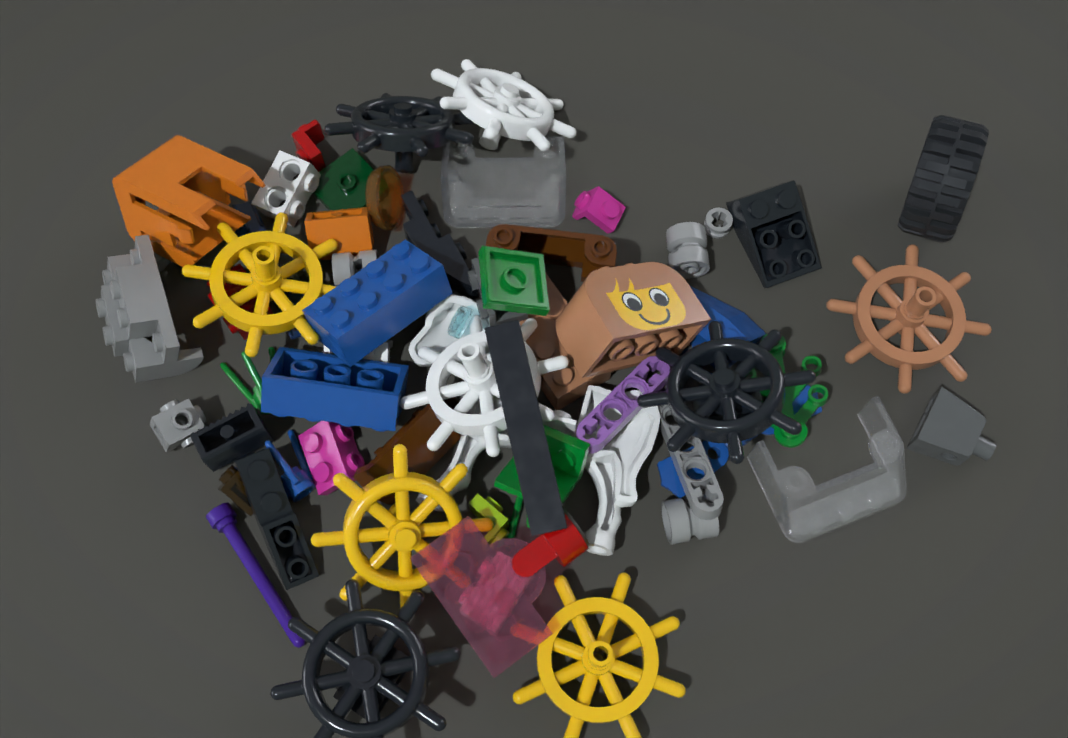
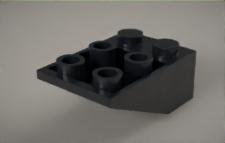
M795 180L726 202L728 211L733 218L732 224L735 233L764 288L772 287L822 268Z

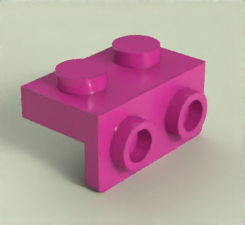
M320 421L298 436L318 495H329L339 489L333 483V477L337 473H343L352 481H356L354 479L356 469L365 466V462L359 454L351 427H345L334 422Z

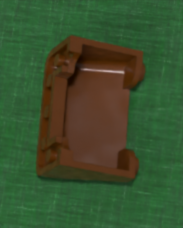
M499 224L489 231L486 240V246L544 254L545 264L582 268L581 282H584L591 272L605 266L615 267L616 245L612 239L603 235Z

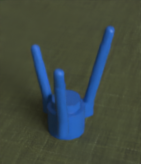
M289 430L288 436L302 470L297 466L290 468L271 441L267 440L265 446L269 448L271 455L284 471L281 480L283 481L282 484L288 499L291 497L293 502H296L310 494L316 486L313 483V478L294 431Z

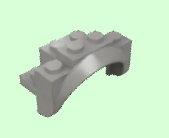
M149 235L135 236V248L130 250V254L108 257L107 269L102 270L104 285L101 286V298L95 300L98 317H105L107 325L102 328L106 346L112 345L115 357L123 356L126 371L133 372L135 383L187 373L196 368L204 358L201 347L179 350L180 345L160 277V272L172 261L153 252ZM152 336V342L145 337Z

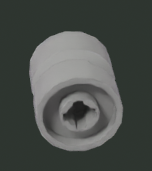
M683 222L667 229L666 242L667 249L670 252L668 255L669 267L677 271L684 279L705 275L710 269L709 254L707 249H705L707 247V235L704 225L696 222Z
M377 249L359 251L357 256H353L351 252L332 254L334 286H338L342 281L357 273V269H363L368 263L379 258Z
M702 494L701 503L705 502L708 507H712L713 502H709L706 495ZM682 498L662 501L663 525L670 545L689 542L694 535L699 540L718 537V517L712 520L698 518L692 512L689 502H685Z

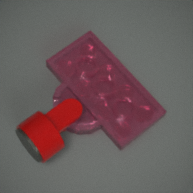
M565 509L564 514L568 528L541 534L531 543L517 538H507L489 545L471 518L467 516L410 558L493 678L497 677L553 634L532 605L542 593L546 582L545 565L556 559L565 567L587 551L589 545L585 534Z

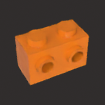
M369 207L307 213L304 224L308 246L313 249L328 239H334L338 244L336 250L324 256L321 260L332 259V254L351 252L353 256H357L359 251L373 250L374 238Z

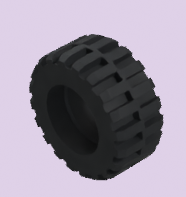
M945 115L933 118L897 225L902 231L941 242L952 239L967 204L987 144L989 130L984 125Z

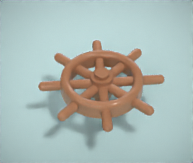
M914 244L906 248L905 265L891 266L879 272H876L863 256H855L852 259V264L867 280L855 302L830 299L826 303L829 311L853 315L854 328L861 343L845 354V361L849 364H854L868 353H871L883 363L899 368L898 390L902 394H907L911 391L912 370L929 368L938 363H941L956 381H965L968 376L967 372L954 359L951 353L961 342L964 333L987 336L992 331L991 326L987 323L966 320L963 302L956 291L970 282V274L962 272L950 281H947L937 273L919 267V248ZM904 284L903 301L889 285ZM878 292L891 308L871 305L874 293ZM940 303L946 317L931 315L929 310ZM872 318L889 320L890 323L877 331ZM927 327L947 330L942 344ZM897 333L901 334L900 348L887 342L889 338ZM914 334L929 350L913 352Z

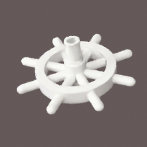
M469 59L462 61L461 67L465 72L460 77L440 69H434L431 72L433 80L455 89L453 97L441 98L440 106L446 110H460L468 119L484 128L485 130L479 143L486 149L496 150L501 136L516 140L532 141L541 151L545 152L550 148V142L545 138L549 130L569 139L576 136V129L554 119V111H559L563 108V101L560 99H548L533 85L522 80L519 72L508 74L494 69L477 68Z
M472 315L468 321L469 335L456 340L441 353L426 346L418 350L419 357L432 364L426 379V391L402 397L400 406L407 410L430 404L442 424L427 441L429 450H438L454 431L467 436H484L487 454L491 457H496L500 453L498 433L506 430L507 426L502 406L494 410L493 400L497 397L500 398L492 362L487 360L486 353L490 351L485 331L482 328V321L478 315ZM528 318L522 324L521 331L538 398L541 388V375L566 368L569 360L566 356L561 355L537 362L526 340L535 331L538 324L534 318ZM451 374L465 380L446 385ZM464 395L454 409L450 408L444 401ZM479 401L481 414H467L476 402ZM539 403L542 420L545 422L552 421L554 411Z

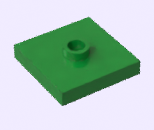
M482 245L478 253L483 308L546 316L550 311L544 254Z

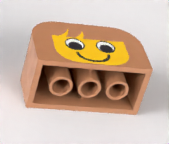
M659 262L628 263L617 267L605 266L591 272L557 318L556 333L581 378L638 366L647 357L656 356L655 352L659 347H665L680 355L708 324L711 318L687 281L673 268Z

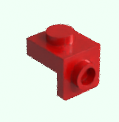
M315 119L308 124L300 126L291 135L297 149L295 152L297 157L310 162L320 172L326 166L322 153L316 147V144L324 140V135L320 123Z

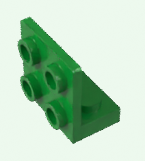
M544 425L563 504L582 477L591 444ZM513 456L496 477L494 486L523 499Z

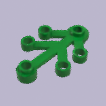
M782 336L778 342L779 344L774 346L770 353L776 358L784 374L786 372L783 356L786 353V340ZM816 356L805 357L802 361L801 371L809 370L806 368V365L814 364L817 368L812 371L815 372L817 377L821 373V360ZM753 369L749 374L752 375L751 378H757L756 371ZM807 384L785 387V403L782 413L798 421L802 426V430L799 434L792 435L772 424L770 427L774 429V437L779 444L793 448L804 443L808 434L807 421L818 407L827 403L828 390L825 386L820 384L811 386L808 390V400L795 415L792 403ZM770 390L760 391L761 395L767 398ZM819 392L823 394L824 397L821 399H815L812 396V394Z

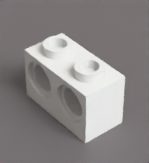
M279 150L263 180L266 186L259 188L251 204L261 213L273 219L280 212L287 214V225L294 227L297 220L303 216L305 205L310 195L317 189L321 174L310 162ZM286 200L285 203L279 207L280 203Z

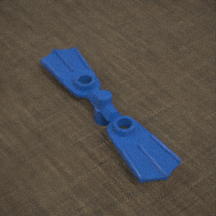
M807 385L792 403L794 415L808 400L810 386ZM817 392L812 394L815 399H819ZM818 407L811 417L821 413L822 408ZM769 427L762 434L774 435V429ZM755 437L742 441V446L746 445ZM703 441L702 445L711 467L716 472L728 460V444ZM694 446L686 450H683V452L691 451L694 448ZM708 450L716 451L718 458L711 459L708 456ZM671 456L658 462L657 467L661 486L671 491L678 498L685 496L686 494ZM691 468L686 472L690 478L695 480L702 479L705 476V473L699 468Z

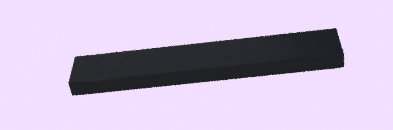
M515 320L484 328L531 535L537 536L566 529L568 526L520 322Z

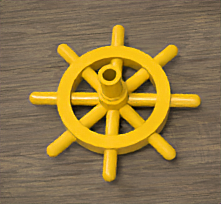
M283 212L276 215L272 231H258L240 237L236 235L227 223H219L217 231L226 241L227 245L215 257L211 268L189 264L182 268V274L185 277L209 280L215 306L194 317V327L198 329L204 328L223 316L230 324L249 332L245 347V354L248 357H255L258 354L262 335L279 334L294 328L299 331L307 343L311 345L317 344L319 335L307 322L302 310L312 304L317 298L322 297L336 287L323 284V273L319 259L336 250L338 246L337 241L328 239L311 249L298 238L285 234L288 216ZM281 253L294 258V260L282 267L278 266ZM241 260L251 274L230 271V269ZM304 268L309 276V282L287 279ZM225 283L247 286L228 297L225 291ZM284 292L305 295L294 305ZM257 297L253 313L239 307ZM270 301H274L282 312L267 315Z
M397 444L393 448L394 473L381 476L363 488L359 487L343 473L334 475V485L352 499L344 517L343 530L315 533L311 537V543L315 547L344 545L349 562L357 572L351 579H356L359 582L360 589L368 581L376 587L385 590L399 591L401 609L413 590L428 586L443 575H446L462 589H466L469 584L471 585V578L454 565L462 547L464 534L488 532L493 529L494 523L490 518L462 519L458 505L450 492L468 473V468L465 464H457L439 483L429 476L408 472L407 448L403 444ZM409 491L427 495L422 503L411 513ZM395 493V504L389 510L377 501L388 494ZM438 505L446 513L447 521L422 523ZM366 511L385 526L359 529L360 522ZM447 535L440 551H437L422 538ZM385 541L370 559L364 554L359 544ZM414 549L424 557L428 563L412 569V550ZM397 550L398 571L382 568L381 566ZM344 586L340 590L339 595L342 600L347 601L346 589Z
M623 572L618 575L610 599L591 597L580 600L576 599L567 578L563 575H558L554 579V585L564 607L551 618L545 629L540 631L521 623H514L510 628L513 636L538 645L537 669L539 680L516 690L513 693V701L521 705L546 693L556 707L570 716L563 738H579L584 722L609 723L618 720L626 738H642L631 713L647 699L652 689L677 698L683 697L686 693V688L683 684L658 675L659 655L655 641L677 630L680 626V621L677 617L670 616L654 625L648 626L636 611L623 604L631 582V577L628 573ZM584 615H605L597 639H595ZM619 620L633 632V635L610 645L617 621ZM572 622L583 646L557 636L568 623ZM639 647L641 648L643 658L642 669L617 660V658ZM552 651L579 661L553 673L551 654ZM612 673L638 683L627 698L623 699ZM584 675L575 701L560 686ZM598 679L611 706H590Z

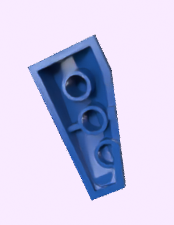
M690 286L711 318L708 324L690 342L692 347L710 341L708 326L712 321H718L721 324L723 338L742 339L757 344L766 335L744 312ZM728 361L729 368L737 361Z

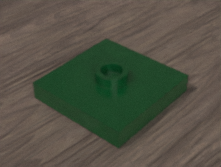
M352 148L319 172L321 174L319 185L313 194L330 211L361 207L370 208L388 195L391 190L389 185Z

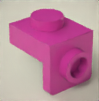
M598 186L587 192L583 191L577 197L574 203L576 208L572 217L576 220L586 217L609 234L614 232L626 207Z

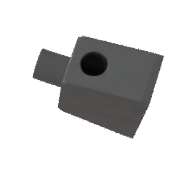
M941 387L929 399L907 449L959 466L969 459L972 454L988 461L993 455L997 444L980 436L987 422L985 416L947 389Z

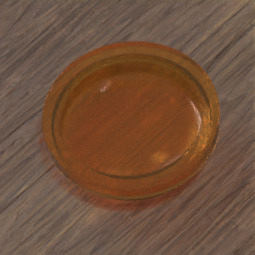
M390 165L379 166L370 173L365 191L368 214L372 222L385 231L397 229L404 214L401 195L404 194L402 182L397 171Z

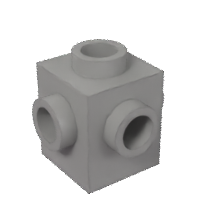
M189 398L180 403L178 399L170 401L160 408L161 413L151 417L150 426L166 453L180 445L183 449L194 445L190 437L191 433H197L198 429L203 430L204 423L206 422V417L198 405L193 406Z

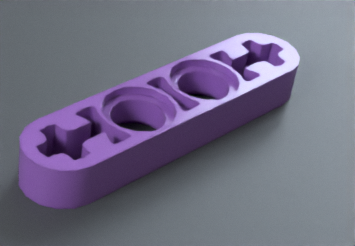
M656 356L647 357L579 423L576 438L591 444L588 453H597L602 450L642 409L638 405L637 399L627 397L625 390L633 387L639 389L642 394L659 392L667 383L670 373L668 364L659 360ZM655 370L660 371V374L655 373V374L649 379L648 383L645 381V380L647 379V377H648L649 371H651V372H654ZM610 408L617 409L622 417L615 421L609 420L604 416L603 412ZM598 424L601 426L597 433V439L593 437L589 440L585 439V433L591 435L597 429Z

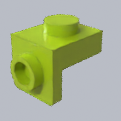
M477 493L469 502L470 511L476 517L490 518L494 523L493 529L481 540L482 548L488 551L492 546L498 548L508 537L509 519L501 513L503 508L493 498L488 496L484 499Z

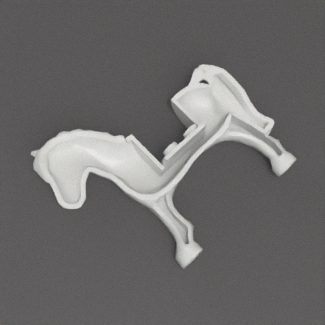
M451 294L427 311L425 325L410 342L408 349L415 364L420 367L432 366L431 363L419 357L418 350L421 347L426 346L441 353L456 340L470 334L469 318L472 315L480 317L475 301L465 296ZM487 318L481 319L483 331H485L484 328L489 327ZM490 352L486 353L487 360L492 362ZM588 385L577 426L612 392L611 390ZM640 390L625 392L627 397L631 399H638L640 395H643ZM497 397L493 400L494 410L502 406L500 398ZM477 401L467 414H481L480 402ZM658 406L642 408L602 450L597 453H588L584 468L594 481L599 499L596 522L590 529L584 532L589 542L587 551L590 553L610 556L614 552L615 535L622 522L621 508L631 507L637 501L636 477L642 464L652 451L661 418ZM610 408L603 412L604 416L609 420L615 421L622 417L617 409ZM553 410V420L550 422L543 421L544 425L576 438L577 420L571 419V415L567 412ZM598 424L597 429L591 435L585 433V439L589 440L592 437L597 439V433L601 426ZM508 430L499 432L500 448H511ZM461 434L452 462L444 474L436 480L440 483L457 464H465L468 468V473L450 492L451 495L468 488L475 460L486 449L484 436ZM419 493L416 501L421 504L427 495ZM440 505L434 509L436 511H444Z

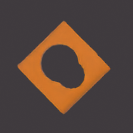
M180 135L172 137L115 176L112 180L126 229L131 238L135 241V236L149 235L153 252L181 267L188 264L194 265L224 241L217 231L219 223H227L235 232L251 220L250 216L227 206L231 203L230 195L247 202L249 201L245 186L247 181L262 188L266 186L252 168ZM145 201H147V202H149V203H151V204H153V205H155V206H157V207H159V208H158L157 210H154V209H152V208L146 206Z

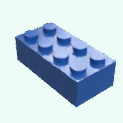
M405 239L376 260L368 263L366 267L353 276L342 281L334 289L317 298L302 311L308 323L319 335V341L351 367L450 296L452 290L443 264Z
M279 347L262 375L261 412L271 413L277 417L292 416L305 418L311 422H334L345 427H368L380 432L396 431L403 409L400 406V400L406 396L409 365L361 359L349 367L338 356L333 354Z

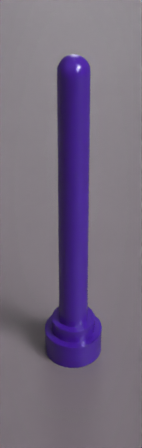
M229 502L213 508L206 515V519L212 529H217L219 533L225 534L292 644L297 648L303 647L306 641L288 628V622L293 616L236 527L237 520L235 518L237 513Z

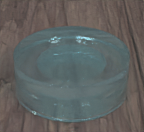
M463 305L460 306L449 324L448 335L460 339L470 322L473 310Z

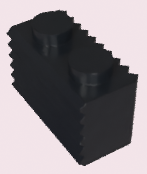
M249 403L246 407H241L240 411L235 410L234 414L229 413L228 417L223 416L222 420L217 419L216 423H210L209 427L204 426L203 430L198 429L197 433L192 432L190 436L203 463L213 472L265 445L267 440L273 441L262 417L254 406Z

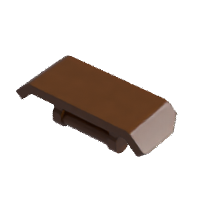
M455 397L444 400L452 409L459 403ZM428 404L423 410L417 409L412 414V417L382 447H379L374 452L376 457L369 464L356 469L354 479L364 487L381 476L394 473L393 448L397 444H403L407 448L408 472L425 475L460 439L461 434L453 431L438 450H429L427 441L442 423L435 415L430 404ZM395 493L388 494L377 501L388 505L395 503Z

